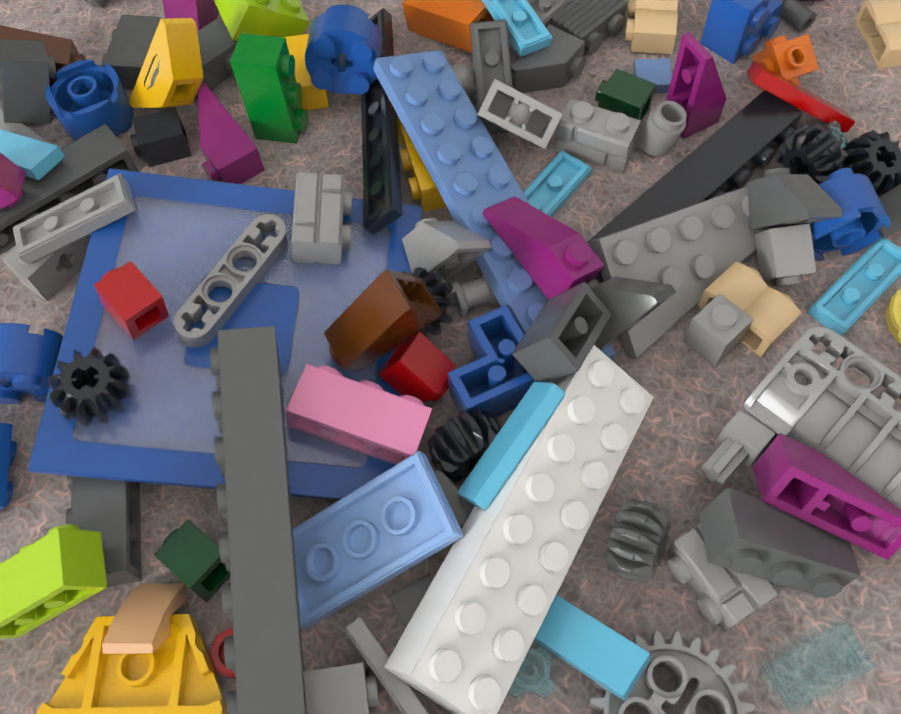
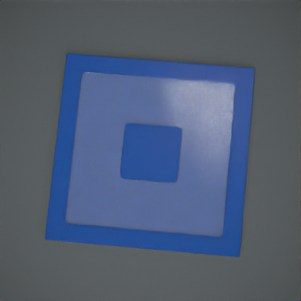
M109 168L106 180L121 173L128 181L136 211L91 233L57 360L71 363L74 361V349L81 352L83 357H87L93 347L99 349L103 357L112 353L118 357L120 366L126 367L130 374V380L127 384H129L132 390L131 397L120 399L124 406L123 413L113 410L107 412L109 416L107 424L101 423L99 418L94 416L88 427L80 424L77 417L71 421L63 418L59 412L60 408L55 407L50 401L49 394L53 391L50 386L27 470L31 473L217 489V484L225 483V478H222L221 468L216 465L214 437L223 436L219 432L218 420L214 419L212 407V391L218 390L216 375L213 376L211 371L210 348L218 347V333L207 345L202 347L187 346L179 340L174 326V317L255 218L264 214L278 216L284 221L287 231V244L221 330L275 326L281 370L290 496L339 501L394 467L395 464L287 426L286 408L306 364L317 368L319 366L332 367L338 370L343 377L357 382L361 380L371 381L381 386L385 392L401 396L378 375L394 349L364 370H344L331 357L329 353L330 344L324 332L386 269L400 273L403 271L411 273L402 238L415 228L417 222L421 221L422 206L402 204L403 216L376 234H372L364 228L363 199L352 198L351 216L343 215V225H351L350 250L342 249L341 263H301L292 260L291 240L295 191ZM272 230L269 234L261 232L262 242L268 236L276 237L275 231ZM242 257L236 260L233 266L239 271H249L255 267L257 262L253 258ZM130 261L163 296L169 317L134 341L104 308L93 286L108 271L120 268ZM217 287L210 292L209 298L215 302H224L231 297L232 291L227 287ZM201 305L203 313L205 314L207 310L203 305ZM201 319L196 324L190 321L186 323L189 332L193 328L201 330L204 328ZM57 362L53 375L61 374V372L57 368Z

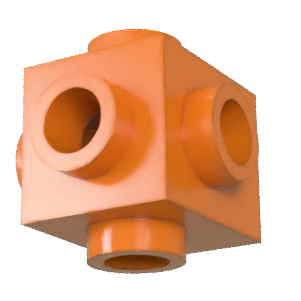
M809 34L788 41L786 35L776 37L764 43L765 50L751 56L753 61L758 62L797 85L800 84L799 77L819 69Z

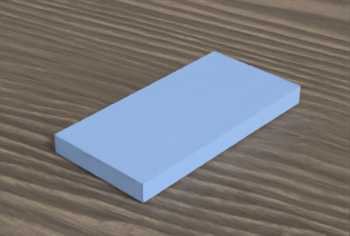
M420 451L416 452L293 528L301 628H308L317 624L464 537L426 454Z

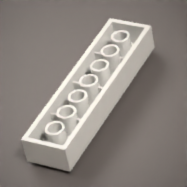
M593 345L578 372L550 382L556 384L566 393L564 399L489 508L484 510L474 506L461 529L464 537L452 545L384 666L386 670L451 714L498 713L654 398L595 345Z

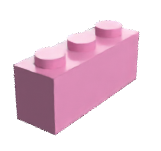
M306 364L286 408L288 427L397 465L418 452L432 408L425 406L416 397L410 395L399 397L385 392L381 386L367 380L357 382L343 377L338 370L332 367L319 366L317 368Z

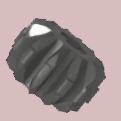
M634 498L622 504L620 512L616 514L614 525L611 527L610 537L606 543L608 547L605 559L608 569L618 573L620 577L630 581L634 579L642 583L655 576L656 569L660 566L661 558L665 553V547L669 539L668 535L671 528L669 511L658 507L656 503L647 500L640 501Z

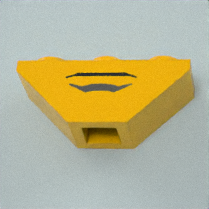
M193 18L160 19L129 100L132 108H163L193 103L204 78L197 26Z

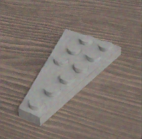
M748 185L591 241L594 252L604 263V267L600 271L603 281L617 276L669 284L677 291L621 337L629 359H637L699 302L705 289L735 262L741 263L756 249L754 234L765 230H750Z

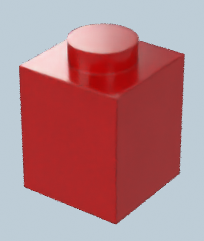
M131 261L120 268L108 271L100 281L93 285L104 308L133 341L169 317L163 296Z
M419 331L394 349L378 375L401 396L410 395L420 399L423 403L430 399L435 402L448 390V372L453 371L456 365Z

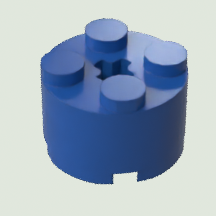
M333 5L327 8L325 13L319 17L317 15L313 20L305 52V65L311 76V82L316 88L338 94L362 95L369 90L370 85L377 76L373 67L376 58H380L382 34L378 25L376 24L375 26L368 18L369 14L364 10L351 5Z
M80 60L70 63L56 72L55 77L57 80L52 87L49 84L47 85L46 99L66 133L74 140H78L104 124L109 127L116 137L121 133L127 132L132 127L133 108L129 104L130 99L116 71L106 63H104L106 67L96 65L94 60Z
M842 168L833 172L827 181L819 184L842 209V217L810 224L815 260H825L822 253L840 250L842 256L857 253L881 237L878 230L883 225L887 229L891 225V219L867 176L854 174L851 168Z
M0 323V404H20L21 396H34V400L46 403L50 388L48 376H52L54 373L63 335L44 328L42 336L28 333L29 325Z

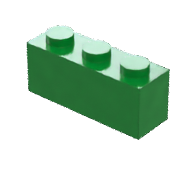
M240 33L230 64L255 138L297 144L300 132L306 131L308 127L309 117L307 109H303L301 101L302 86L296 81L294 74L295 58L289 54L286 38Z

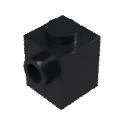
M176 107L132 118L136 133L130 135L132 146L137 156H144L149 168L192 156L186 130Z

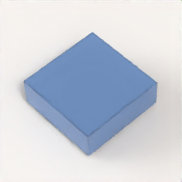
M670 58L635 59L633 65L634 75L655 83L654 93H668L672 79Z

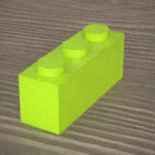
M74 524L59 525L51 528L48 534L38 541L21 547L19 553L0 563V639L21 637L107 588L101 532L80 530L79 526Z

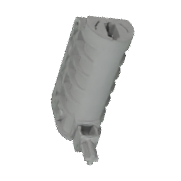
M812 327L804 332L753 391L742 408L726 424L716 440L720 445L701 466V469L707 473L706 477L710 481L714 482L716 480L723 485L742 462L750 466L764 449L767 450L779 433L822 453L901 509V412L892 407L896 399H901V376L835 331L827 327ZM822 342L827 348L820 355H817L812 349L814 345ZM840 356L844 360L839 365V367L835 369L832 365ZM847 369H859L869 377L870 385L858 386L852 383L847 376ZM882 385L885 389L878 397L872 395Z

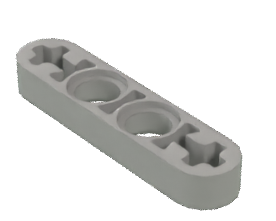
M264 214L255 218L177 311L174 317V326L179 340L183 344L190 347H202L213 340L217 335V330H221L285 249L287 231L282 219L272 214ZM272 231L276 233V237L268 236L262 242L261 233L267 235ZM242 257H250L257 262L255 267L249 271H239L233 265L236 260ZM217 287H227L232 291L231 297L224 302L212 301L209 298V294ZM201 305H203L207 310L205 314L203 313ZM201 319L204 328L202 330L193 328L189 332L187 323L196 324Z

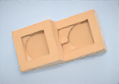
M141 583L116 613L102 643L103 654L154 653L171 636L170 616L186 602V585L184 583Z

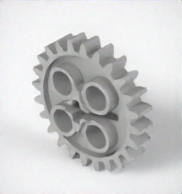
M659 630L654 631L651 635L650 646L646 644L640 635L635 636L632 642L648 651L651 655V661L626 701H623L596 681H593L592 685L604 693L603 697L591 698L588 701V706L601 711V714H623L626 707L629 706L637 707L645 714H666L661 707L667 709L675 704L684 692L689 680L694 679L697 682V688L691 697L685 701L677 714H696L698 699L710 702L715 707L717 714H747L756 709L755 704L740 702L738 695L747 689V683L732 684L729 680L730 675L736 668L734 663L720 668L716 664L720 652L718 648L713 649L706 655L700 653L701 638L699 637L693 639L685 647L683 646L680 631H675L672 634L668 644H665ZM654 667H664L673 674L675 679L673 692H664L655 685L652 678Z

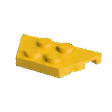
M172 614L170 616L171 636L154 653L103 654L102 643L115 616H98L83 637L82 647L76 654L71 656L61 672L66 677L49 704L42 702L37 710V714H227V704L195 617L190 614Z

